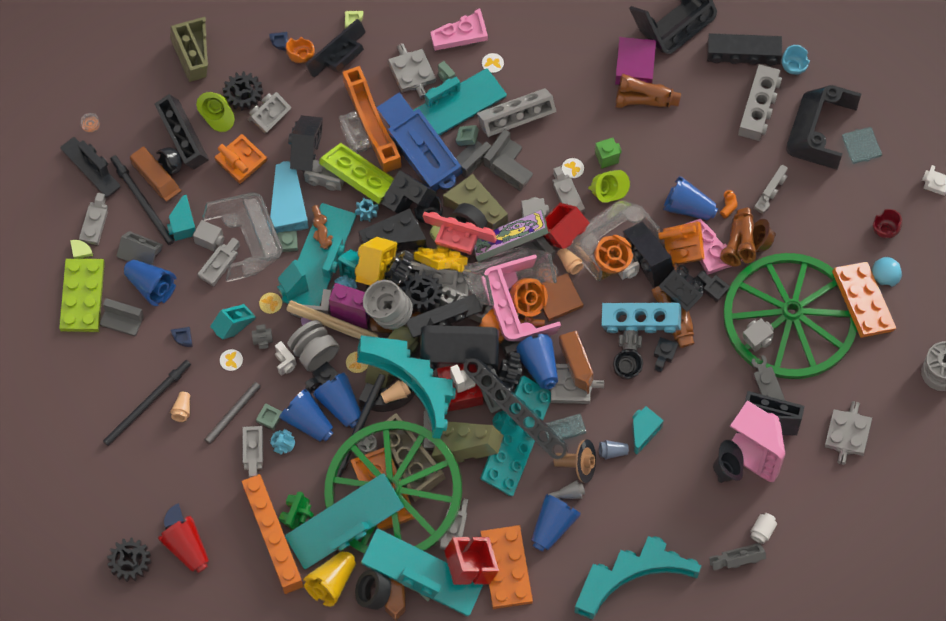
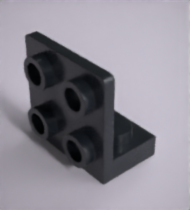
M675 263L672 271L659 284V287L688 312L703 296V282L696 276L693 278L688 274L689 270L683 264L678 265Z

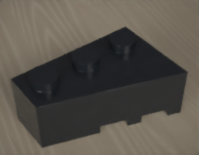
M301 115L299 120L295 122V127L292 128V133L289 134L288 144L291 145L290 169L313 170V160L316 159L314 150L319 148L322 137V117Z
M410 209L358 231L361 245L375 237H380L397 242L396 251H409V249L420 247L427 248L426 238Z
M642 221L624 230L623 235L631 245L635 261H638L641 270L652 287L655 288L672 271V258Z
M747 391L744 405L749 401L768 414L776 415L781 424L782 435L797 436L805 406Z

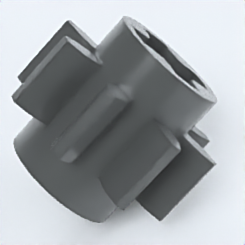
M265 324L256 325V330L252 331L253 344H259V349L269 348L268 343H273L271 328L266 329Z
M626 330L623 332V335H619V347H623V350L633 349L637 351V348H641L642 336H638L637 331Z

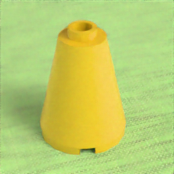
M339 552L303 579L305 581L303 584L304 588L316 601L320 598L324 601L323 605L334 606L356 565L355 557L350 552Z

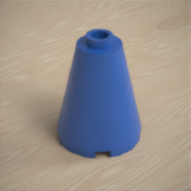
M678 176L675 180L677 185L671 188L663 210L704 220H709L710 217L714 218L718 210L716 203L686 179Z
M131 260L124 266V275L151 305L159 306L158 303L161 301L165 303L173 294L176 287L174 279L177 280V278L171 271L137 260Z
M538 334L539 337L534 339L532 336L527 337L516 347V353H519L521 363L541 388L547 390L554 388L558 382V375L551 337L547 334Z
M344 372L335 376L336 379L325 382L314 391L313 395L346 428L349 426L354 428L361 415V411L348 376Z
M307 389L302 390L279 416L284 422L319 442L322 440L327 441L333 435L331 431L333 426Z
M546 494L531 539L534 542L533 547L542 552L544 549L549 550L580 517L581 513L574 508L571 510L565 502Z

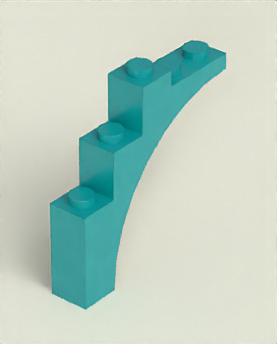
M361 335L357 349V362L385 370L407 384L420 398L428 413L432 427V438L440 439L443 431L447 430V420L444 419V415L447 414L451 399H455L456 388L453 387V379L432 377L433 369L430 368V360L410 358V349H407V341Z
M648 536L640 557L636 556L632 551L620 550L612 571L603 564L592 565L575 605L574 612L593 620L600 606L610 594L627 582L638 577L656 573H676L698 578L702 565H699L694 559H684L676 552L665 551L667 543L663 539Z

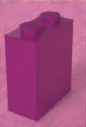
M619 37L616 85L620 84L622 73L652 84L656 40Z
M335 283L329 298L331 316L368 329L370 315L363 307L365 292Z

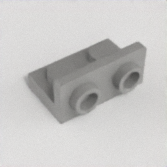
M277 92L272 95L268 93L261 100L263 104L260 107L256 105L249 112L251 116L247 120L249 122L253 121L264 133H267L292 108Z
M313 160V170L305 171L304 173L305 182L313 186L320 185L329 190L341 191L344 184L343 180L320 165L317 160Z

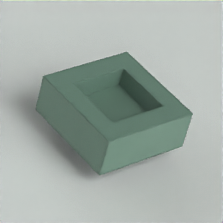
M444 61L438 64V76L441 81L444 82L455 77V72Z
M476 125L459 127L456 138L458 146L475 144L479 132Z
M297 231L278 232L279 252L298 251Z
M265 403L256 422L274 430L280 421L279 416L282 411Z

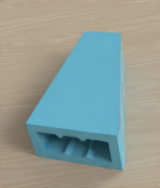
M290 161L277 164L275 169L270 216L272 236L278 235V232L309 229L297 171L290 169Z

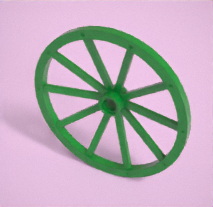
M795 253L766 256L744 268L734 279L728 290L723 312L725 330L736 352L751 366L752 359H755L757 364L763 363L762 360L749 351L751 347L748 344L743 345L735 331L733 320L780 316L771 323L773 329H776L783 322L786 323L774 366L766 363V368L772 366L776 377L785 379L809 378L822 374L838 364L848 353L857 333V328L850 312L846 310L804 308L837 286L839 288L832 273L833 268L816 258ZM781 263L801 264L793 299L789 298L773 265ZM807 266L818 270L832 280V282L801 302L798 301ZM766 267L784 303L743 282L756 271ZM740 288L780 309L732 313V304L736 292ZM788 310H794L796 313L791 314ZM804 315L850 317L846 340L842 343ZM800 321L839 348V350L826 361L816 365ZM792 324L795 326L810 366L808 368H780Z
M384 421L367 426L348 438L333 457L325 480L324 495L326 508L335 504V483L358 487L368 483L367 481L336 477L342 461L350 450L358 456L376 477L381 474L359 450L356 444L370 435L383 431L386 477L390 484H395V492L404 507L431 534L425 541L414 546L425 552L445 536L458 514L462 499V478L457 461L451 450L441 439L432 438V432L420 425L406 421ZM390 430H406L419 434L393 477ZM425 438L434 443L444 455L445 461L400 480ZM445 467H450L453 481L452 497L403 487ZM402 494L451 503L447 516L440 527L435 531ZM398 512L391 515L394 536L402 540ZM376 526L366 531L367 535L362 538L361 542L353 539L349 544L365 554L368 548L367 544Z

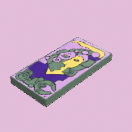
M539 210L493 229L497 238L496 243L478 238L474 247L475 256L478 262L548 234L543 211Z

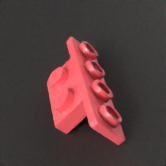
M435 212L423 213L425 223L440 227L435 240L436 245L471 255L478 238L496 243L495 232L490 228L484 227L482 229L469 222H458V220L452 217H441Z

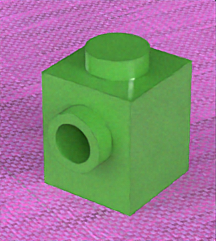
M613 137L596 143L595 155L601 169L619 163L622 151L619 143H615Z

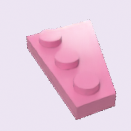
M480 8L468 17L466 15L461 17L460 21L453 24L448 23L430 32L434 51L488 40Z
M701 219L692 221L701 222L705 259L700 260V263L706 274L732 267L720 259V253L727 245L723 244Z

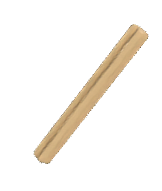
M290 301L288 303V312L311 321L318 320L324 326L360 339L361 335L378 337V334L297 302Z

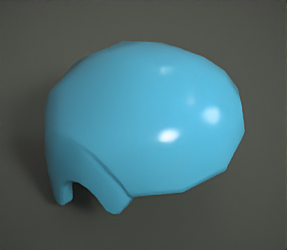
M800 45L787 47L781 59L784 70L795 75L805 72L810 62L807 57L808 51Z
M883 257L877 260L872 267V274L880 285H890L893 287L901 280L902 271L900 264L893 258Z

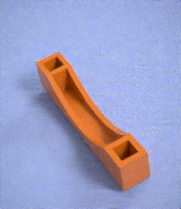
M360 66L343 71L344 85L382 170L387 173L401 168L399 152L379 116Z
M261 475L243 480V489L262 533L284 594L303 588L302 579Z

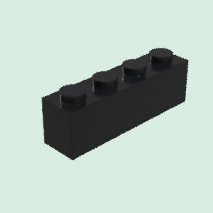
M708 34L707 62L749 63L751 65L767 64L771 66L781 63L782 36Z
M168 94L156 102L154 105L184 164L195 170L207 162L209 158L179 100Z

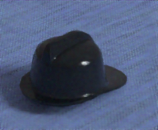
M724 440L720 444L718 457L713 463V470L717 475L719 483L732 480L740 481L743 478V453L735 442Z

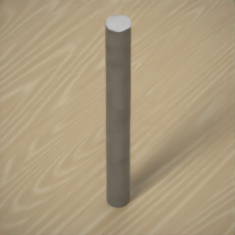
M257 382L252 384L204 440L208 444L213 442L261 386Z

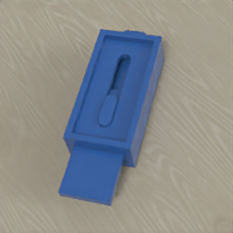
M400 92L376 107L390 126L388 132L391 139L421 181L434 191L440 188L443 190L451 189L456 183V177L462 174V167L420 109L413 111Z

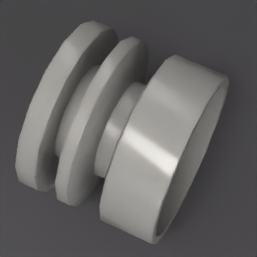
M381 280L373 283L366 290L363 297L365 311L385 329H398L405 325L411 317L413 308L410 298L392 281Z
M318 320L308 322L293 333L287 343L294 355L300 357L301 364L309 372L315 371L325 362L331 361L339 351V344L332 336L327 335V329Z
M946 341L936 343L929 349L921 367V375L924 382L930 388L937 391H946Z

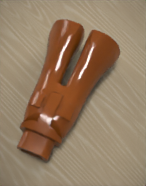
M622 73L615 107L649 105L670 108L671 105L679 106L681 93L673 92L672 88L670 89L664 85L647 83Z
M748 207L737 210V214L734 215L729 242L720 253L722 262L729 266H740L741 259L745 263H751L756 259L753 241V215Z
M659 286L651 290L658 303H672L671 297ZM683 308L681 309V330H676V332L672 333L674 340L678 341L680 348L694 345L691 316L689 311L687 312Z

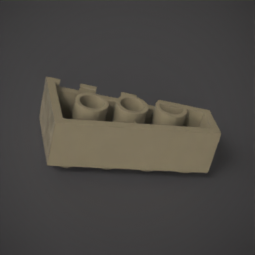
M395 413L386 421H402V419ZM390 430L391 450L400 467L417 438L410 431ZM422 445L405 470L403 478L436 465ZM439 470L407 484V487L409 489L429 492L445 480L446 477L443 471ZM412 496L414 502L421 498L417 496Z

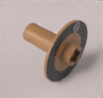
M588 439L583 440L579 444L576 454L567 453L561 459H554V465L556 467L576 468L579 480L582 483H588L592 479L596 467V452L593 443Z

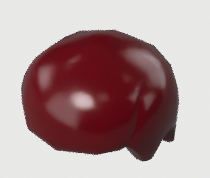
M885 209L881 215L875 216L872 225L873 230L881 238L895 237L899 234L902 227L900 213L893 209Z

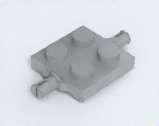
M399 44L397 49L400 55L388 59L390 69L401 93L417 90L420 99H423L426 94L424 87L435 83L436 77L423 49L407 52L404 44Z
M556 364L558 382L554 388L550 389L551 403L590 404L592 388H604V380H593L589 387V394H587L585 390L575 386L567 364Z
M855 401L851 402L850 412L833 410L825 447L839 452L838 464H841V460L842 465L846 464L847 454L864 456L872 418L857 413L860 405L859 402H856V406Z

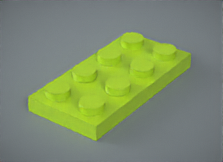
M339 143L322 156L319 164L378 204H380L394 180L393 177L342 143Z
M66 259L60 331L99 332L104 259Z

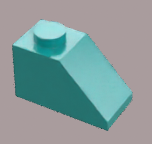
M183 195L169 215L170 224H167L169 234L174 235L175 241L193 237L196 231L187 195Z
M350 249L338 258L340 275H347L348 278L352 277L355 282V268L359 262L358 251L355 252Z
M294 260L278 277L279 286H277V289L281 296H286L288 301L308 291L306 275L297 260Z
M245 304L220 310L210 327L223 340L234 337L254 321L256 316Z
M647 406L642 411L640 409L637 410L632 417L634 453L637 455L663 427L664 420Z

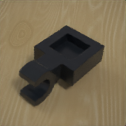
M702 270L697 275V278L705 286L703 288L704 292L716 302L730 288L717 275L711 278Z
M660 337L653 357L658 358L654 370L662 372L666 361L672 363L678 343Z
M325 362L312 372L314 378H310L305 382L307 385L305 388L312 393L328 380L336 379L335 376L339 374L328 362Z

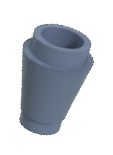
M609 440L599 443L600 458L606 460L628 455L629 447L627 443Z

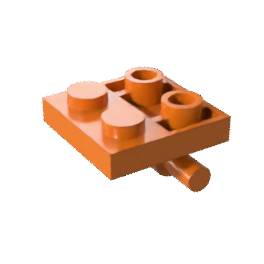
M243 134L227 147L221 144L218 147L220 153L214 157L215 161L239 184L268 161L267 157Z
M696 221L664 228L663 232L658 234L660 240L664 239L665 249L672 258V265L705 259L701 222Z

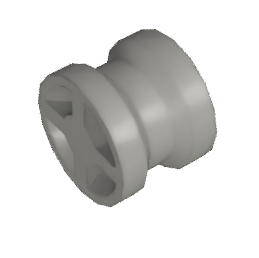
M370 435L360 441L357 446L365 455L377 450V441L373 435Z

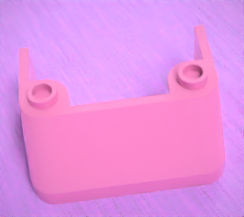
M536 254L490 267L483 275V281L501 333L508 341L521 342L530 336L532 338L537 337L538 334L551 336L557 334L561 326L560 322L540 328H535L530 323L520 324L511 299L509 289L518 281L516 272L533 267L537 259Z
M747 401L730 425L731 428L739 432L735 434L731 441L735 442L741 449L744 457V467L763 479L774 482L779 475L785 457L781 424L776 415L768 414Z

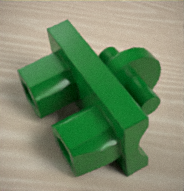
M298 491L296 495H288L286 505L291 509L289 513L282 512L279 517V521L283 525L288 526L291 531L299 527L301 523H305L306 519H311L314 516L310 511V500L304 496L303 492Z

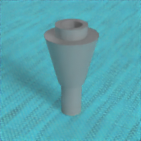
M576 480L560 489V491L552 492L548 495L558 499H583L582 495L585 494L583 483H579Z

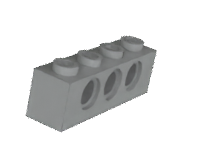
M758 65L741 121L739 136L760 141L761 135L766 134L768 124H765L766 119L770 120L773 110L770 108L771 103L775 104L777 93H774L775 88L780 87L782 80L779 77L780 70Z
M544 88L478 112L477 115L481 130L487 137L502 132L504 129L509 130L555 113L556 108L553 96Z

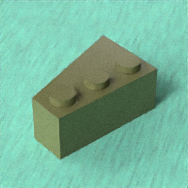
M205 17L171 26L170 39L189 82L207 77L208 60Z
M473 174L443 195V205L447 208L450 207L455 210L462 203H468L478 208L487 219L486 228L493 230L508 224V213Z
M405 325L395 329L387 338L407 341V349H410V356L417 351L420 345L418 342L420 336L412 338L408 327ZM368 365L365 383L374 385L378 375L382 374L386 378L381 388H388L396 376L375 366Z
M447 422V430L443 431L440 439L451 450L456 461L460 463L465 462V459L474 457L477 459L498 454L503 435L493 425ZM435 445L431 457L438 463L445 461L444 455Z

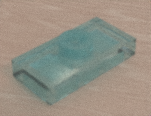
M581 414L546 423L562 440L586 434ZM545 431V434H546V437H547V440H548V439H549V434H548V432Z

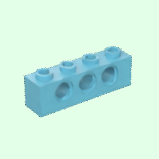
M602 303V327L608 333H618V330H645L647 333L664 330L666 333H674L676 330H681L682 308L679 303ZM621 315L627 316L624 322H618V318ZM640 315L646 316V319L643 322L637 321V318ZM659 315H665V319L662 322L656 321Z

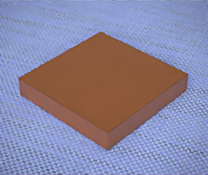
M568 273L541 283L546 287L548 294L547 304L542 308L548 322L583 308V303Z

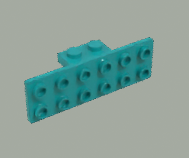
M486 68L461 83L456 76L445 80L437 88H431L425 94V103L413 111L420 109L436 133L441 135L473 117L478 112L506 98L507 94L490 70Z
M321 203L319 209L321 214L327 218L324 226L328 231L327 238L329 235L333 236L332 245L326 250L320 247L319 241L313 238V234L318 229L312 224L297 261L306 275L308 291L290 301L302 305H321L323 289L328 288L333 273H336L338 269V258L344 254L345 243L356 219L355 213ZM285 295L282 297L283 303L288 304L290 302Z
M521 376L514 393L543 420L551 402V392L541 388L536 382L526 376ZM514 403L511 406V410L513 413L518 414L521 407L518 403ZM500 411L495 414L492 422L493 426L503 435V440L498 454L488 457L480 479L508 496H513L535 441L505 411ZM527 417L525 423L528 427L532 428L535 425V420L532 417Z
M380 474L286 534L285 538L303 568L308 569L338 549L342 551L350 546L349 542L353 539L357 541L367 535L366 531L404 508V505L386 475Z
M376 529L361 561V564L467 617L471 614L483 584H474L473 581L471 584L454 585L448 563L380 529Z

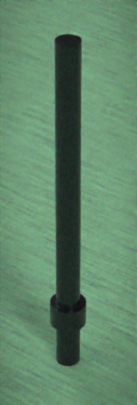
M116 155L112 156L110 160L117 169L116 172L119 177L124 179L168 245L173 244L174 239L129 175L130 172L127 167L122 165Z
M185 360L176 370L173 369L168 374V377L103 442L109 446L173 382H177L182 377L181 375L191 366L190 362Z
M378 375L351 436L363 429L386 376ZM352 450L349 451L342 461L336 477H341L343 471L347 469Z

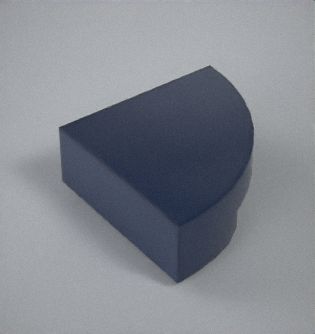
M287 32L269 34L271 43L277 49L286 51V43L288 42Z
M190 327L171 330L172 337L178 344L185 347H193Z
M179 503L172 506L166 513L164 519L165 529H168L178 521L184 523Z

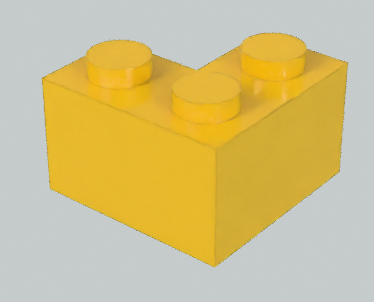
M375 237L362 244L358 250L359 262L355 268L356 282L372 285L377 281L385 280L384 273L387 264L395 257L397 242Z

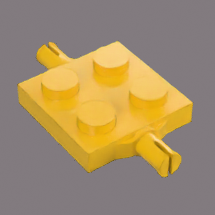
M438 246L437 249L420 247L417 252H414V260L436 270L452 269L462 272L468 262V258L460 255V252L451 251L443 246Z

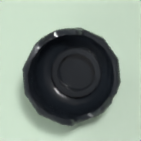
M167 147L156 151V154H160L157 161L162 164L169 175H175L180 171L182 158L176 149Z
M434 197L428 209L417 204V207L414 208L416 219L419 222L425 223L423 218L424 212H435L442 216L443 206L439 197Z
M633 349L619 352L613 362L615 373L623 379L635 378L642 371L643 367L642 356Z

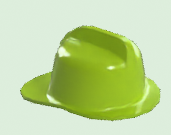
M205 92L199 96L196 103L197 110L207 123L219 132L230 130L234 125L235 118L231 108L227 105L226 99L222 95L213 92Z
M613 170L595 176L588 189L592 190L593 195L601 202L615 201L623 198L628 193L630 180L624 171Z

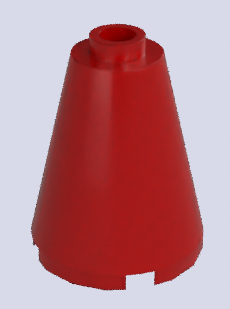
M187 516L184 523L176 522L162 532V536L157 538L189 570L200 573L208 567L209 559L193 518Z

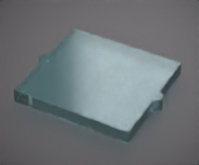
M871 127L861 130L855 129L853 132L842 134L853 164L862 161L868 162L870 159L882 156Z

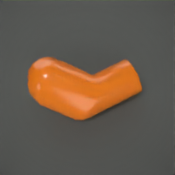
M732 190L724 192L726 206L720 211L723 218H727L738 206L736 195Z

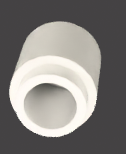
M768 513L760 514L751 529L750 537L758 543L764 544L765 541L769 540L777 526L776 518Z

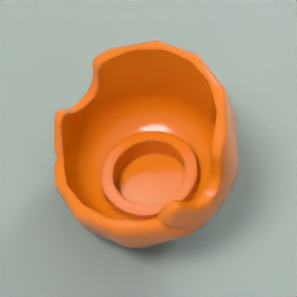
M302 37L298 40L290 38L286 43L287 55L295 63L308 62L315 54L314 45L310 40L303 39Z

